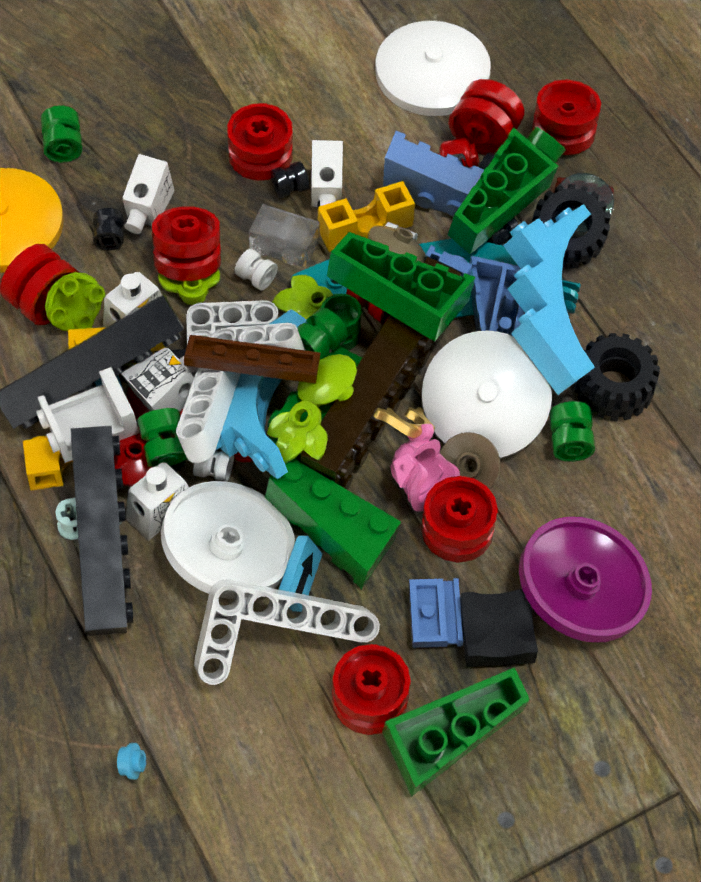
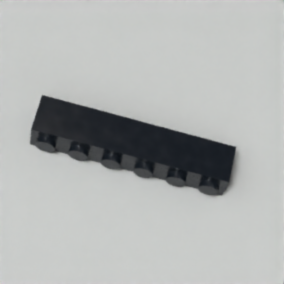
M163 294L0 389V408L13 429L19 425L26 429L39 421L36 411L40 410L41 406L37 397L44 395L48 405L66 399L76 392L79 394L97 387L95 381L101 378L100 371L111 367L115 376L125 371L122 365L132 359L137 364L153 355L151 348L161 342L166 347L181 338L179 332L184 330V327Z
M112 426L70 428L85 635L127 633V623H134L132 602H125L124 589H131L130 569H123L122 555H128L127 535H120L119 522H126L124 501L117 502V489H123L122 468L115 469L114 456H120L119 436H112Z

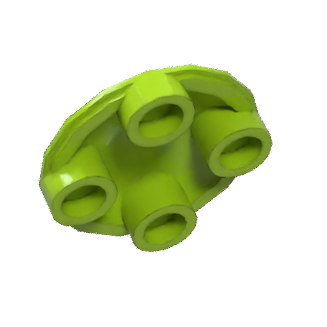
M73 272L64 275L52 285L47 294L45 302L46 316L54 327L62 331L92 328L94 319L101 310L105 290L94 277L86 273Z
M341 354L321 359L316 384L299 381L297 387L298 397L302 401L313 402L318 407L335 400H347L354 392L352 384L357 373L356 363L349 356Z

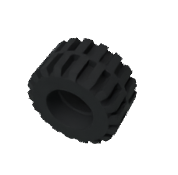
M569 184L568 189H564L560 185L555 188L554 193L551 190L545 193L544 199H540L537 203L532 222L540 218L544 224L550 219L554 220L555 217L568 207L574 211L583 204L591 213L583 221L588 232L580 238L569 240L563 258V268H565L566 263H570L571 269L578 268L580 262L586 265L590 263L592 257L596 258L600 254L601 248L604 247L610 230V213L605 212L607 205L604 200L598 202L599 194L595 191L592 194L587 193L588 187L583 185L581 190L575 189L576 184Z
M609 333L608 338L601 335L596 338V342L590 341L584 351L595 368L576 381L575 392L579 393L578 399L580 402L587 403L591 413L593 411L598 412L597 417L604 419V416H610L611 421H618V417L628 420L631 419L632 413L638 416L643 412V408L647 409L650 405L658 382L660 366H657V356L651 355L652 349L650 346L641 345L642 340L636 337L633 340L629 338V334L623 333L622 337H619L616 333ZM608 371L620 372L631 381L615 382L605 377L603 373Z

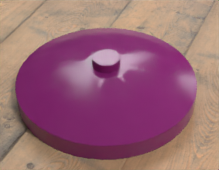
M574 516L554 519L545 523L533 533L521 553L519 578L526 599L542 620L566 636L581 641L598 643L616 640L632 631L645 616L652 597V583L644 559L626 537L602 522Z

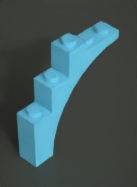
M584 204L574 211L568 207L555 217L557 221L555 223L550 219L543 224L540 218L529 225L523 221L510 231L513 237L503 245L520 267V270L513 275L516 281L507 290L525 312L518 319L521 325L512 331L511 334L557 395L595 368L581 347L570 323L562 286L563 258L568 242L577 227L591 215Z
M291 309L270 324L292 323L298 327L300 324L305 323L306 319ZM241 373L216 450L220 448L229 457L237 452L243 457L249 456L260 471H268L276 479H279L288 471L279 448L266 435L265 423L269 403L282 379Z

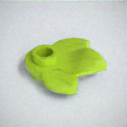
M218 269L207 278L196 281H177L159 273L158 280L163 289L168 292L178 293L184 303L194 305L202 303L206 299L209 288L219 283L220 271Z
M296 275L291 278L292 288L280 291L272 300V303L276 305L277 309L285 313L292 309L307 319L320 309L325 299L332 296L333 293L326 287L318 286L314 278L310 276ZM323 297L322 302H313L316 298Z
M298 402L292 407L290 412L278 414L269 424L267 435L278 439L276 446L279 448L285 464L293 460L303 450L316 460H320L325 452L328 436L326 430L320 425L322 420L321 411L313 402ZM304 412H307V419L303 422H300L301 415Z

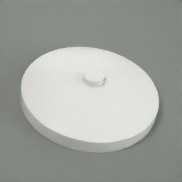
M420 21L395 30L382 42L376 56L375 73L378 85L384 95L400 108L420 115L444 116L452 113L465 89L472 81L489 79L491 68L486 48L476 36L466 29L447 22Z
M475 331L450 341L432 359L425 373L422 386L424 415L434 425L435 430L433 433L443 444L460 433H477L488 438L494 444L500 459L520 452L538 436L547 421L552 402L551 385L517 340L509 334L497 331Z
M226 481L199 483L179 493L170 503L161 526L162 547L171 566L189 584L208 594L211 587L220 580H233L274 589L283 579L295 544L294 533L288 519L263 494L244 485ZM225 590L219 597L235 599V591Z

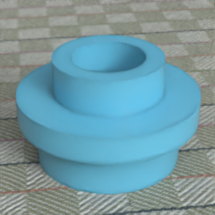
M129 743L127 747H121L118 751L117 768L121 776H127L128 779H137L140 772L145 770L146 755L137 743Z

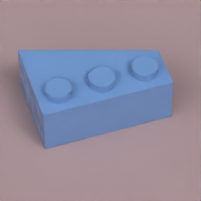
M471 256V276L476 277L471 292L476 331H497L513 336L511 332L521 325L518 319L524 314V311L507 288L516 281L513 275L520 270V267L518 265Z

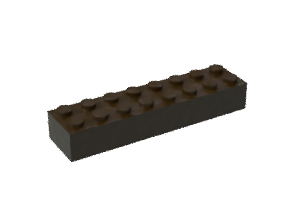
M429 257L424 261L425 264L434 267L436 263L446 266ZM449 267L448 272L461 276L460 272ZM390 315L356 367L357 373L352 384L354 388L353 394L347 400H335L320 424L326 430L328 436L322 458L316 460L303 450L300 462L348 490L353 480V475H351L356 466L362 467L369 454L368 446L372 441L377 442L384 431V421L373 416L377 408L385 410L391 408L396 413L400 404L398 398L403 391L407 393L411 389L416 377L413 374L418 367L423 368L426 365L431 353L429 351L433 343L438 344L445 330L434 342Z

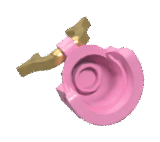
M409 407L404 414L405 417L416 424L404 421L391 408H387V410L377 408L373 415L376 419L390 424L407 435L410 440L400 445L398 450L395 451L390 468L392 477L399 484V487L403 488L406 492L413 510L417 512L423 511L426 495L434 484L448 477L459 476L460 471L456 465L447 461L439 453L441 448L440 441L436 439L429 441L433 436L435 427L425 417L422 408L413 409Z

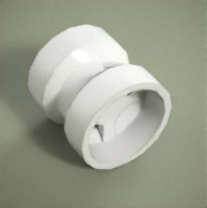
M253 249L246 250L235 266V274L243 280L249 279L252 285L260 291L266 289L272 283L278 270L276 263L269 259L263 260L261 255Z
M215 451L208 460L194 463L193 474L202 478L212 476L216 481L228 482L233 468L234 455L229 457L223 451Z

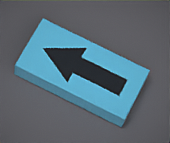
M309 536L297 537L279 590L309 595L323 554ZM294 603L289 607L292 611L302 612V604Z

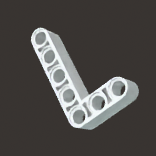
M264 300L194 304L188 309L186 314L187 344L190 335L209 337L214 331L221 328L270 324L278 318V309L274 303Z
M292 323L227 327L218 329L209 336L211 338L305 350L296 325ZM205 368L197 369L176 428L178 439L190 462H204L213 456L241 373Z
M220 580L211 587L194 666L198 675L205 683L210 685L222 683L230 672L241 619L357 642L373 640L378 635L380 624L378 618L373 613L359 605L233 580ZM225 590L235 591V599L229 605L219 604V596ZM261 596L268 597L269 605L264 611H253V603L257 598ZM292 604H302V612L297 618H287V610ZM327 610H334V621L331 624L322 625L320 622L322 614ZM362 616H366L368 618L367 627L360 632L354 631L355 621ZM225 624L228 626V632L223 638H211V631L216 625ZM211 658L219 659L220 666L215 672L206 673L203 671V666L207 660Z

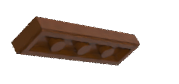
M190 335L184 356V366L316 384L321 353Z

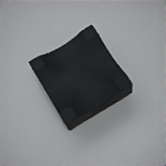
M522 589L499 594L461 593L460 604L466 667L535 663L538 649L533 627L532 610Z

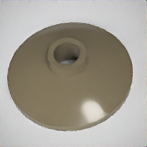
M374 226L370 229L368 233L369 239L389 246V251L397 254H405L407 252L418 256L417 261L424 263L426 254L413 239V234L403 227L395 229L387 226Z
M472 432L460 433L450 438L441 448L439 453L447 461L456 465L460 471L459 476L474 478L489 489L494 486L500 473V457L496 447L488 438ZM471 460H475L477 463V467L473 472L468 469V463Z

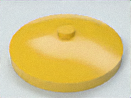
M0 168V273H5L14 258L26 248L35 244H45L50 249H53L61 236L64 221L60 199L52 186L31 172L14 168Z

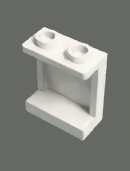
M111 367L99 372L102 380V385L51 405H48L44 395L37 397L41 409L36 411L43 429L49 427L51 432L46 434L52 451L54 453L60 451L65 463L73 460L70 428L112 426V436H119V441L139 433L134 412Z

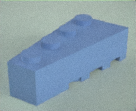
M396 130L385 156L383 187L404 181L416 205L454 216L470 190L480 179L484 169L475 165L467 168L458 160L459 158L450 154L446 157L429 151L430 145L419 141L418 145L404 139L406 134Z

